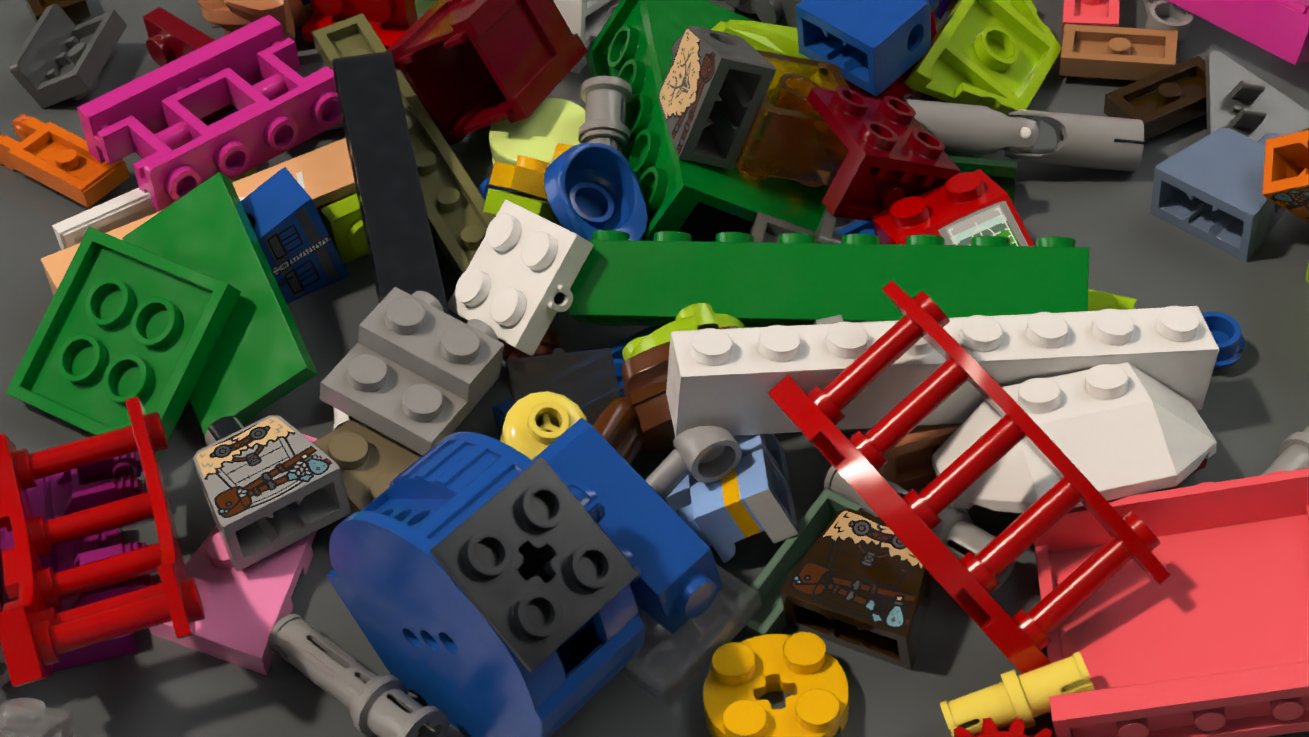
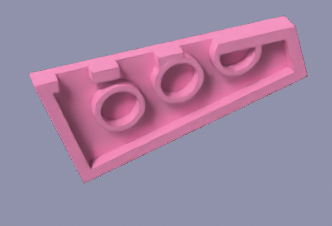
M302 434L311 442L318 440L317 438ZM215 526L185 565L187 578L194 577L205 619L195 622L194 635L182 639L176 637L172 621L150 627L151 634L267 676L274 658V653L269 649V646L272 645L268 641L269 635L276 623L292 612L294 606L291 597L299 576L306 575L314 555L311 545L317 531L237 572L231 563L218 528Z

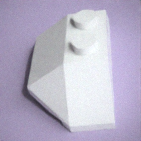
M1128 361L1112 365L1101 364L1088 370L1049 378H1032L1023 383L1002 387L1107 501L1175 487L1193 473L1204 459H1209L1216 453L1217 441L1193 404ZM986 399L932 455V466L937 476L1002 418ZM1022 439L950 505L952 508L970 509L972 506L978 505L993 511L1023 513L1055 485L1060 478L1029 444ZM1079 502L1075 507H1080L1084 505L1081 502Z

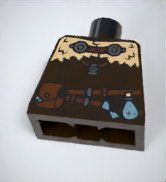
M898 493L901 498H903L906 495L903 493ZM847 508L837 512L786 581L780 595L788 627L816 634L824 640L912 670L916 661L936 579L879 516L874 517Z

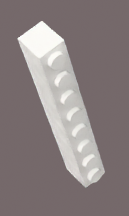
M1167 306L1164 308L1123 310L1103 309L1100 311L1061 313L1038 312L1035 314L1000 316L974 315L970 317L949 318L950 322L944 327L1001 387L1023 383L1032 378H1049L1088 370L1101 364L1112 365L1128 361L1190 401L1196 410H1202L1219 348L1198 306ZM899 320L671 331L666 395L675 437L685 430L698 426L723 427L728 429L733 436L802 432L767 393L787 375L806 394L816 386L823 390ZM922 337L841 411L845 417L835 426L839 430L872 428L939 368L946 359ZM966 381L919 425L963 423L985 398Z

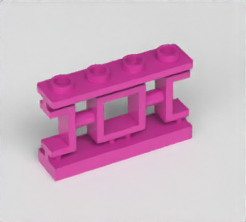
M269 14L77 107L89 153L100 163L107 161L109 164H112L134 152L142 158L133 163L138 186L144 193H150L153 207L159 212L218 172L232 180L341 123L342 118L333 69L331 70L326 66L304 78L295 72L300 69L296 42L290 37L284 40L282 24ZM230 104L239 110L209 126L200 120Z

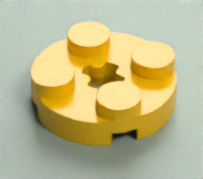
M797 632L793 635H760L741 642L723 644L712 656V668L703 686L705 720L712 737H833L839 728L842 733L849 715L848 682L842 666L837 659L826 651V644L818 635L810 632ZM774 691L785 692L790 695L786 697L785 707L781 709H772L768 700H759V698Z

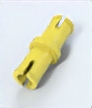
M1078 651L1072 653L1070 657L1018 676L1014 669L1000 674L1002 682L948 702L945 700L940 702V706L947 726L951 730L952 737H954V729L959 726L967 729L973 736L982 734L983 718L991 717L998 731L1010 727L1015 718L1023 719L1025 730L1036 725L1033 718L1051 712L1049 696L1092 691L1095 688L1092 681H1090V675L1081 653Z

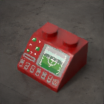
M981 169L957 174L951 177L944 185L919 196L902 198L896 201L889 209L870 217L875 235L881 238L880 244H906V237L911 235H937L945 238V245H971L972 237L991 235L1009 238L1010 246H1035L1008 193Z

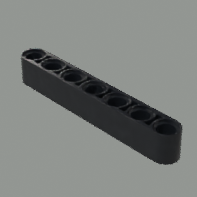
M391 51L335 58L332 62L337 98L378 302L380 303L394 287L410 295L416 291H425L432 294L441 303L444 313L449 315Z

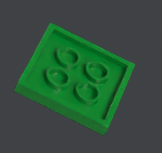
M88 227L5 393L94 435L131 426L125 400L138 396L145 408L146 414L158 411L168 443L241 291L226 282ZM163 451L157 452L158 459H160Z

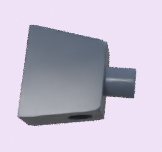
M1219 128L1169 157L1155 167L1150 213L1247 262L1252 258L1286 210L1262 195L1266 139L1281 135L1271 132L1255 141L1230 128Z

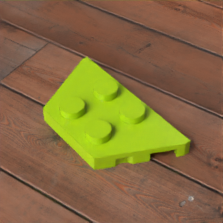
M958 0L933 38L928 52L920 58L905 84L913 90L949 103L987 106L1008 116L1010 112L1021 109L1026 110L1061 52L1062 47L1049 27L1038 17L1037 9L1031 0Z

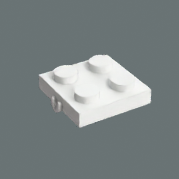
M505 199L496 217L488 225L486 235L468 268L460 276L455 291L447 304L448 309L468 321L478 319L487 323L495 331L499 339L533 356L556 313L565 312L571 306L573 294L570 288L594 244ZM562 292L564 300L561 304H556L554 297L557 293Z

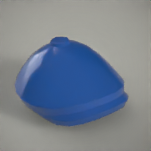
M582 143L572 146L548 165L544 174V187L547 199L553 213L565 229L586 240H592V232L615 230L629 233V240L642 241L646 234L648 221L646 204L639 180L630 163L621 152L603 143Z

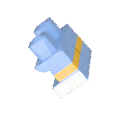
M774 434L733 436L741 447L742 457L737 467L729 475L715 482L703 483L697 481L690 472L665 498L670 507L709 547L713 546L724 563L731 560L736 550L735 542L762 531L767 533L774 544L799 534L792 493L789 490L791 486L785 451Z

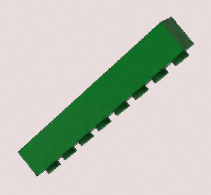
M599 230L592 232V240H587L594 244L571 286L573 302L569 309V315L582 325L664 326L675 321L677 314L685 307L697 303H707L712 306L715 314L734 316L746 328L768 327L771 325H815L816 320L841 315L844 322L853 323L897 321L903 317V314L882 291L890 281L895 282L912 299L921 290L924 291L948 318L970 317L974 315H1020L1038 312L1088 311L1089 247H1076L1075 239L1059 236L1036 239V246H1010L1009 238L991 235L972 237L971 245H945V238L937 235H911L906 237V244H880L881 238L876 235L847 234L842 236V244L817 243V236L806 233L780 234L779 243L754 242L752 234L742 232L717 233L716 242L691 241V234L678 231L655 232L654 241L629 240L630 234L626 232Z

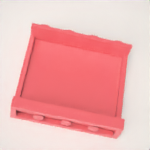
M1309 468L1292 471H1274L1266 475L1221 482H1203L1195 486L1142 493L1108 500L1107 502L1122 518L1129 511H1132L1155 534L1161 543L1152 553L1169 572L1170 576L1159 585L1131 559L1047 635L1051 640L1047 645L1050 662L1053 663L1070 657L1072 653L1079 651L1089 672L1090 681H1092L1095 688L1092 691L1049 696L1056 737H1268L1309 731ZM1085 506L1071 509L1034 543L1041 600L1111 538Z

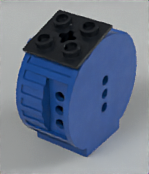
M456 432L446 436L389 483L390 487L361 511L349 515L338 524L331 534L329 553L331 565L334 569L326 577L391 675H394L406 684L407 689L413 690L425 706H435L446 714L449 725L466 737H551L627 666L642 649L645 638V625L638 615L635 598L629 585L640 578L641 568L638 563L630 565L629 562L634 558L633 554L619 542L611 541L597 523L605 516V509L602 503H597L588 512L585 510L590 503L598 498L596 493L586 484L576 480L566 486L542 456L534 462L513 447L492 437L474 432Z

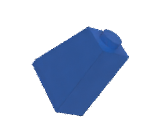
M580 418L532 460L535 462L542 456L566 486L576 480L586 484L596 493L598 498L590 503L585 510L588 512L597 503H602L605 509V516L597 523L611 541L619 542L633 554L634 558L629 562L630 565L638 563L641 568L640 578L634 583L629 584L636 605L666 630L674 634L690 618L700 616L711 606L716 594L723 589L711 548L590 423Z

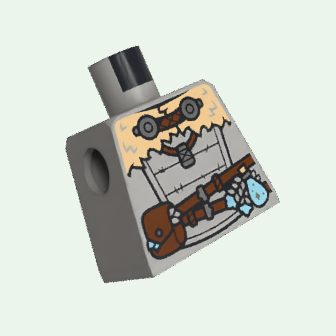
M269 415L245 428L235 417H222L213 422L206 431L205 442L208 446L198 450L193 457L207 504L231 563L237 572L351 513L340 467L333 459L279 415Z

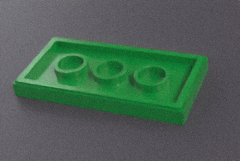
M221 172L216 173L122 238L123 241L226 282L241 291L189 398L204 435L209 426L222 417L232 416L237 418L241 424L318 374L232 181Z

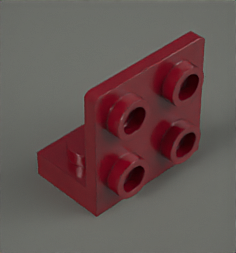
M817 87L811 88L807 100L849 150L821 201L832 216L872 222L871 216L889 209L896 201L906 197L919 196L946 184L951 177L960 173L961 170L943 151L945 149L944 143L922 127L914 117L916 115L915 110L903 100L893 96H884L882 100L864 97L860 93L846 87H837L836 91Z

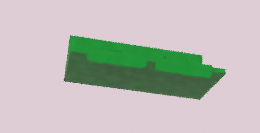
M621 0L586 53L590 78L614 76L624 79L632 87V99L626 105L625 125L631 131L630 143L622 154L630 163L639 180L646 204L648 221L646 234L642 241H654L655 232L678 231L698 202L751 222L755 221L759 211L816 232L826 209L821 201L830 187L834 176L821 130L812 125L805 127L810 117L786 100H783L771 115L763 109H759L733 169L679 159L676 154L659 104V92L673 60L672 47L674 43L683 36L685 29L689 26L711 30L720 21H754L707 0Z

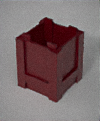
M439 0L386 50L391 51L395 69L397 71L402 70L449 146L461 142L470 132L506 119L512 124L528 118L588 52L578 33L572 34L553 0Z

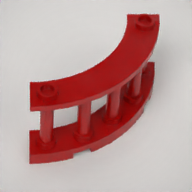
M890 281L882 291L903 314V317L823 390L816 386L806 394L787 375L767 394L1021 674L1051 664L1050 660L1041 652L1051 642L1047 635L1131 559L1159 585L1170 576L1169 572L1152 553L1161 542L1132 511H1129L1123 518L1115 511L1030 416L944 329L950 322L949 318L924 291L921 290L912 299L895 282ZM922 337L946 359L939 368L865 435L858 430L852 437L847 439L835 426L845 417L841 411ZM968 381L1002 418L922 491L917 493L912 489L901 498L878 473L888 463L883 456ZM1024 439L1060 480L976 556L969 551L958 560L932 532L942 522L938 515ZM1081 502L1108 532L1111 538L1028 613L1021 608L1015 615L1010 617L989 594L1000 584L995 578Z
M138 396L125 400L131 426L29 454L27 448L17 450L16 445L5 433L0 434V528L6 527L8 532H13L15 548L1 551L4 582L8 598L19 597L18 600L5 603L2 612H0V641L12 687H20L49 678L54 664L60 662L59 654L170 621L173 623L176 637L182 639L194 635L195 622L205 619L194 577L187 578L177 529L157 452L169 449L162 421L158 411L146 414L145 408ZM136 451L139 452L148 492L46 521L43 515L33 517L27 489L37 487V479ZM151 518L155 520L159 543L56 573L53 572L51 567L44 569L42 557L53 554L54 546ZM159 572L161 583L57 613L56 611L57 608L62 607L63 599Z

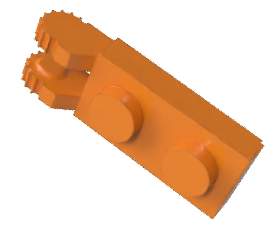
M24 113L15 118L12 123V129H14L21 142L7 135L4 136L3 133L0 134L1 165L4 164L6 168L12 171L15 169L87 208L104 198L109 192L130 177L126 162L123 159L109 164L107 161L100 163L89 153L85 139L50 121L44 123Z

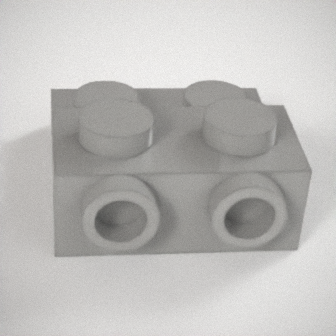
M394 287L359 325L358 343L321 381L320 400L413 451L424 455L442 439L455 431L499 379L504 344L498 341L495 331L487 323L478 319H471L465 324L444 313L441 303L432 294L425 291H416L410 295Z

